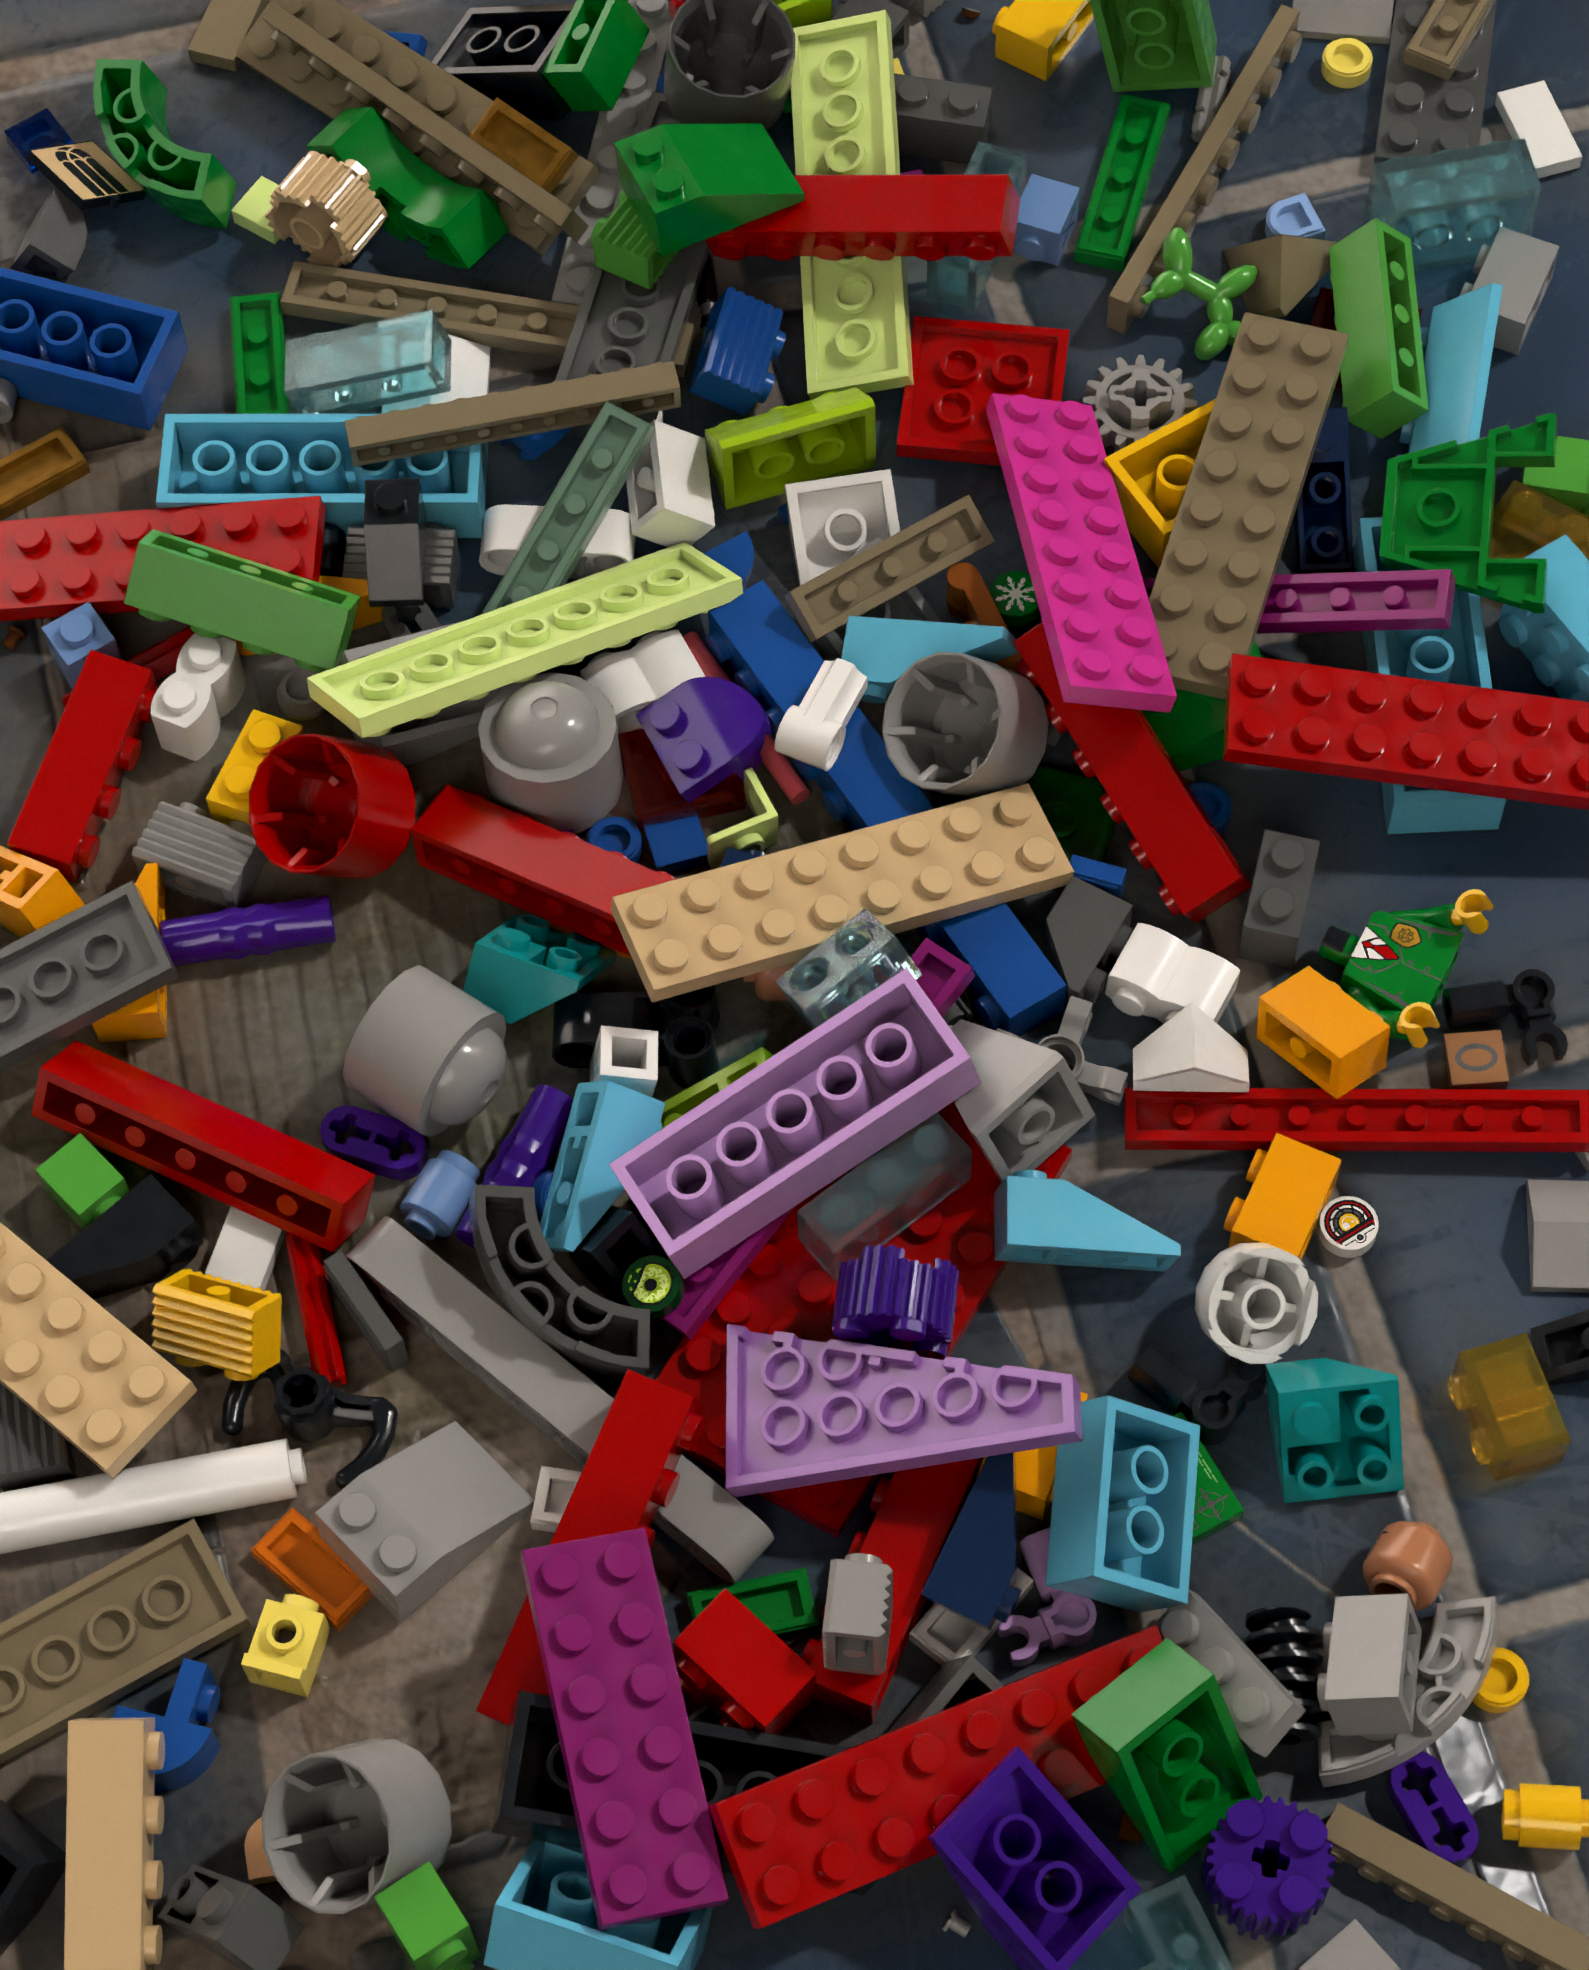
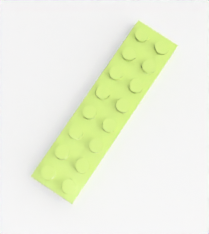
M886 10L793 28L795 32V60L791 78L795 174L900 175L891 20ZM800 256L807 394L810 399H816L827 392H841L855 387L864 393L904 387L905 385H914L906 256H894L886 261L873 260L866 256H844L842 259L835 261L824 260L817 256Z
M681 542L307 677L310 698L361 738L382 736L390 732L392 727L416 718L425 719L433 717L443 708L465 700L482 699L490 691L511 683L530 681L540 672L559 665L579 663L586 655L605 648L622 647L627 645L632 638L654 630H667L676 626L678 621L700 613L706 614L708 610L727 604L743 594L742 578L686 542Z

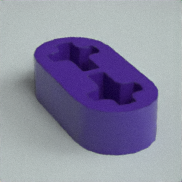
M345 1105L333 1109L322 1120L320 1133L325 1151L371 1173L393 1180L404 1181L420 1174L427 1163L428 1152L423 1135L398 1119L356 1106ZM350 1125L356 1126L358 1136L361 1139L349 1137L345 1144H340L336 1131L346 1132ZM403 1142H409L412 1155L403 1154L399 1161L393 1160L389 1148L399 1149Z
M1420 1752L1392 1768L1388 1777L1387 1791L1415 1843L1458 1867L1464 1866L1470 1861L1479 1843V1830L1473 1816L1442 1764L1430 1754ZM1412 1769L1417 1777L1427 1774L1431 1778L1426 1789L1431 1805L1427 1806L1420 1792L1416 1789L1409 1790L1408 1792L1404 1790L1402 1786L1408 1776L1407 1770ZM1438 1815L1449 1832L1459 1829L1464 1836L1458 1844V1852H1454L1449 1845L1438 1847L1434 1841L1440 1832V1828L1434 1816Z

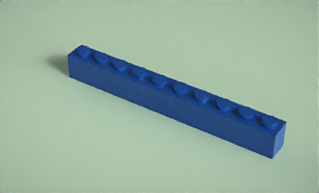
M764 580L743 590V594L733 601L708 610L710 633L706 634L705 638L715 659L719 663L727 661L735 672L734 679L736 685L749 692L764 708L770 721L771 735L775 739L785 713L792 705L799 707L824 660ZM858 706L846 725V736L841 752L829 771H824L793 758L801 776L808 782L814 779L822 790V800L832 818L837 822L843 819L851 831L935 809L917 785L900 775L887 755L884 740ZM1006 903L915 928L923 941L925 938H928L972 967L975 977L967 988L976 999L974 1001L975 1009L987 1028L992 1030L998 1028L1021 1037L1065 1011L1066 983Z

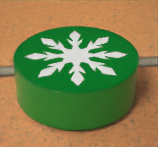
M1010 571L1001 574L992 582L989 593L1007 626H1024L1038 617L1040 611L1030 574L1021 571Z

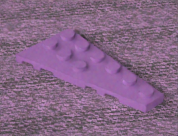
M727 1324L726 1489L734 1497L1082 1442L1080 1384L1072 1374L1003 1365L1001 1368L970 1364L967 1359L949 1356H945L944 1360L920 1357L915 1351L830 1339L827 1343L799 1339L793 1333L774 1331V1334L771 1335L751 1332L745 1326Z

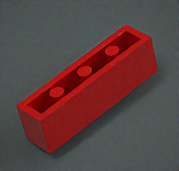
M89 651L8 839L7 845L10 850L58 869L66 880L74 883L78 882L84 867L90 869L93 866L100 849L101 839L97 835L104 818L111 820L115 815L121 798V789L118 788L124 771H132L138 761L141 751V740L138 738L145 722H153L151 703L157 691V685L151 669L97 651Z

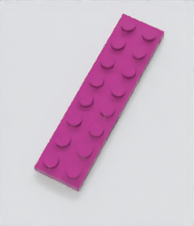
M992 393L986 412L1063 701L1170 713L1177 698L1176 690L1110 469L1103 462L1107 456L1092 405L1081 404L1076 401L1062 402L1037 399L1022 394L1013 396Z

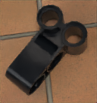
M712 985L656 1002H651L647 991L571 994L554 1004L552 1057L562 1066L580 1069L590 1068L591 1057L601 1025L658 1031V1066H668L669 1074L673 1081L684 1088H689L718 1072L719 1069L714 1035L720 1020L716 987ZM693 1001L700 1002V1003L697 1004V1005H692V1006H687V1005H685V1004L688 1003V1002H693ZM688 1050H700L695 1054H682Z

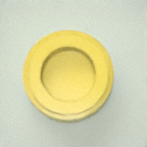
M1340 38L1334 40L1323 51L1321 73L1325 80L1335 87L1344 89L1358 87L1365 83L1370 76L1373 61L1372 52L1366 44L1357 39Z

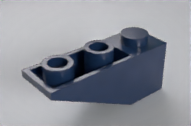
M1347 407L1328 408L1293 517L1299 571L1354 568Z

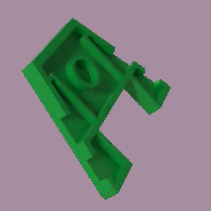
M1557 413L1536 416V423L1511 430L1509 424L1489 430L1487 437L1459 445L1456 440L1388 459L1379 551L1381 566L1396 571L1451 569L1456 579L1455 589L1533 613H1545L1547 560L1541 558H1490L1497 468L1555 467L1558 430Z

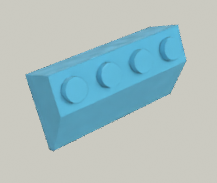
M1491 283L1434 306L1429 328L1420 327L1429 411L1401 428L1399 443L1409 444L1408 453L1456 440L1459 445L1479 439L1503 284Z

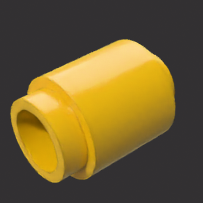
M1519 1783L1518 1789H1503L1501 1811L1502 1840L1517 1841L1518 1847L1580 1850L1581 1838H1589V1799H1581L1580 1786Z

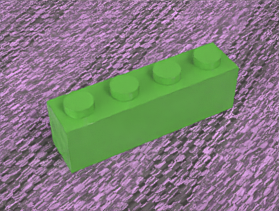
M1374 218L1329 248L1336 330L1349 334L1348 348L1340 370L1343 393L1342 408L1347 407L1349 423L1379 439H1383L1428 412L1429 407L1411 238Z
M152 529L138 542L124 604L139 608V614L148 619L162 622L173 619L191 625L190 629L198 635L208 638H221L222 636L243 642L242 646L253 653L272 655L275 652L295 659V664L303 669L323 672L326 669L329 670L337 667L343 652L347 650L361 596Z

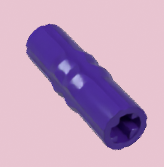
M329 895L279 903H257L246 908L230 907L219 912L161 921L162 940L175 967L221 959L239 960L250 955H269L285 949L336 942L335 925Z
M545 1084L536 1085L510 1133L501 1142L496 1158L487 1167L480 1185L532 1187L537 1177L548 1170L552 1156L564 1136L573 1099L552 1086ZM469 1204L454 1232L458 1239L475 1250L470 1224Z

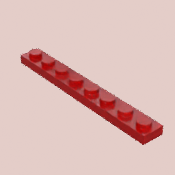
M1125 1088V1150H1258V1148L1269 1150L1276 1133H1279L1320 1151L1589 1152V1090L1352 1089L1340 1098L1335 1099L1324 1089L1249 1088V1092L1133 1091V1088Z

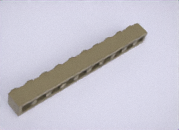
M674 361L655 362L642 367L622 368L609 373L589 374L576 379L556 380L543 385L523 386L510 391L491 392L482 396L458 398L449 402L425 404L416 408L392 410L372 416H359L344 422L353 467L591 424L594 423L606 401L634 416L681 407V392Z
M1339 1802L1335 1806L1326 1824L1328 1829L1326 1842H1332L1333 1848L1330 1855L1335 1856V1862L1343 1864L1345 1861L1358 1868L1357 1872L1365 1879L1374 1883L1382 1881L1394 1888L1393 1892L1400 1898L1408 1902H1415L1417 1900L1430 1907L1429 1912L1435 1917L1446 1922H1450L1451 1919L1466 1927L1465 1931L1470 1936L1484 1942L1487 1939L1502 1946L1501 1951L1510 1958L1517 1961L1526 1959L1537 1965V1970H1589V1937L1349 1807Z

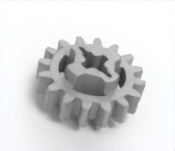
M1138 355L1135 365L1129 366L1122 357L1116 358V369L1113 372L1104 366L1098 368L1097 381L1088 380L1086 384V397H1083L1082 404L1092 405L1104 448L1111 444L1115 447V453L1197 409V401L1193 400L1194 386L1192 383L1181 384L1183 371L1180 368L1167 373L1164 371V359L1159 358L1153 366L1146 365L1144 355Z

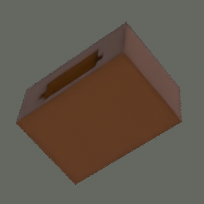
M1123 1809L1118 1842L1140 1846L1141 1835Z

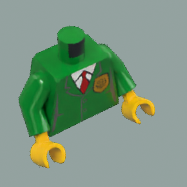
M1472 889L1462 893L1456 903L1391 911L1390 913L1381 910L1375 911L1361 937L1330 925L1319 948L1318 956L1345 967L1340 983L1341 989L1369 1011L1377 1013L1390 1026L1389 1039L1404 1040L1415 1048H1422L1428 1042L1423 1029L1427 1027L1437 1029L1440 1027L1433 1009L1458 960L1464 938V933L1460 932V930L1465 925L1473 934L1480 935L1485 933L1489 922L1481 911H1490L1494 905L1483 891Z

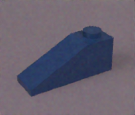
M1015 1452L986 1458L921 1592L924 1599L988 1631H991L996 1619L1005 1624L1007 1623L1022 1591L1012 1586L1017 1577Z

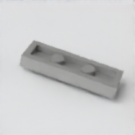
M1189 1590L1188 1604L1169 1607L1155 1625H1157L1163 1641L1169 1638L1215 1675L1239 1737L1253 1752L1266 1758L1304 1714L1306 1709L1197 1593Z

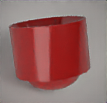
M320 734L293 735L275 745L257 767L249 791V823L256 845L272 864L290 873L341 879H369L390 868L407 847L411 828L415 823V792L407 769L393 752L371 742Z

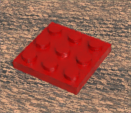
M914 316L911 336L914 385L904 386L897 437V456L1001 466L986 412L992 393L1013 396L1022 394L1031 398L1062 401L1070 330Z

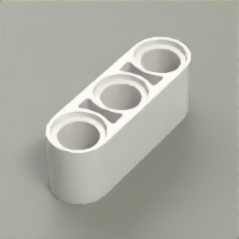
M504 504L495 505L485 511L479 555L481 567L488 572L505 575L544 506ZM609 509L569 579H581L634 560L636 536L632 535L629 513L622 510Z

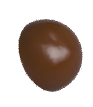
M962 7L963 16L969 20H974L981 14L980 11Z

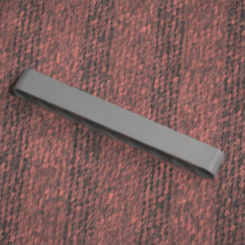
M383 1216L345 1255L366 1287L585 1466L614 1399L399 1223L388 1216ZM681 1454L674 1472L680 1474L677 1490L666 1508L659 1505L652 1523L720 1579L728 1584H735L774 1541V1535L758 1516Z

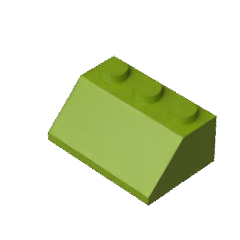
M856 387L841 392H827L813 400L791 406H777L763 414L742 420H728L716 427L706 429L707 462L725 509L728 510L784 494L785 484L851 475L875 468L876 417L875 404L872 397Z

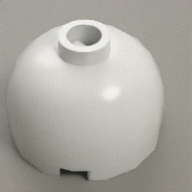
M1239 1243L1221 1251L1204 1268L1196 1287L1195 1311L1201 1329L1221 1351L1249 1364L1273 1363L1282 1359L1278 1355L1287 1352L1293 1345L1299 1347L1308 1338L1317 1318L1318 1291L1315 1282L1309 1279L1307 1270L1302 1266L1304 1264L1297 1256L1268 1243Z

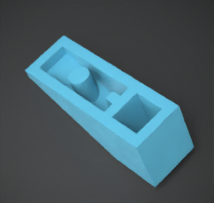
M848 616L841 659L854 664L862 674L867 676L868 687L861 701L881 704L886 703L887 696L890 695L897 679L915 661L934 653H963L995 663L1017 654L1018 650L1013 644L1016 638L1005 627Z
M610 1080L578 1083L540 1222L541 1231L552 1252H573L625 1190L609 1164L662 1129L661 1117L665 1102Z
M1038 1170L1016 1171L1012 1173V1176H1006L994 1192L995 1261L1166 1272L1181 1256V1244L1066 1180L1048 1179L1045 1172Z

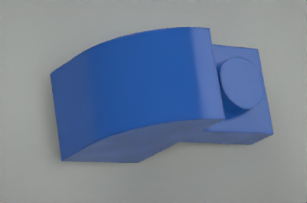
M183 1659L165 1716L119 1705L116 1707L113 1718L155 1717V1731H163L164 1766L162 1770H155L154 1792L175 1790L190 1784L210 1767L220 1750L221 1745L212 1728L202 1726L203 1722H212L220 1701V1687L216 1686L217 1682L206 1663Z

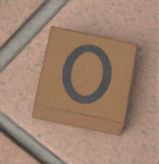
M1501 1030L1448 1033L1443 1035L1441 1043L1449 1089H1507L1509 1076Z

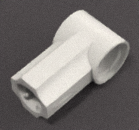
M843 659L825 660L799 707L792 705L785 713L776 734L775 751L824 771H829L841 752L846 736V725L868 687L867 676L862 674L854 664Z

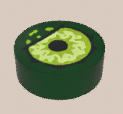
M650 1255L642 1257L630 1265L623 1277L622 1291L631 1307L650 1309V1318H661L672 1313L679 1306L684 1296L685 1284L681 1273L670 1260L662 1256Z

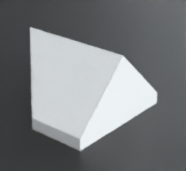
M1193 1002L1133 1048V1091L1249 1092L1248 1050Z

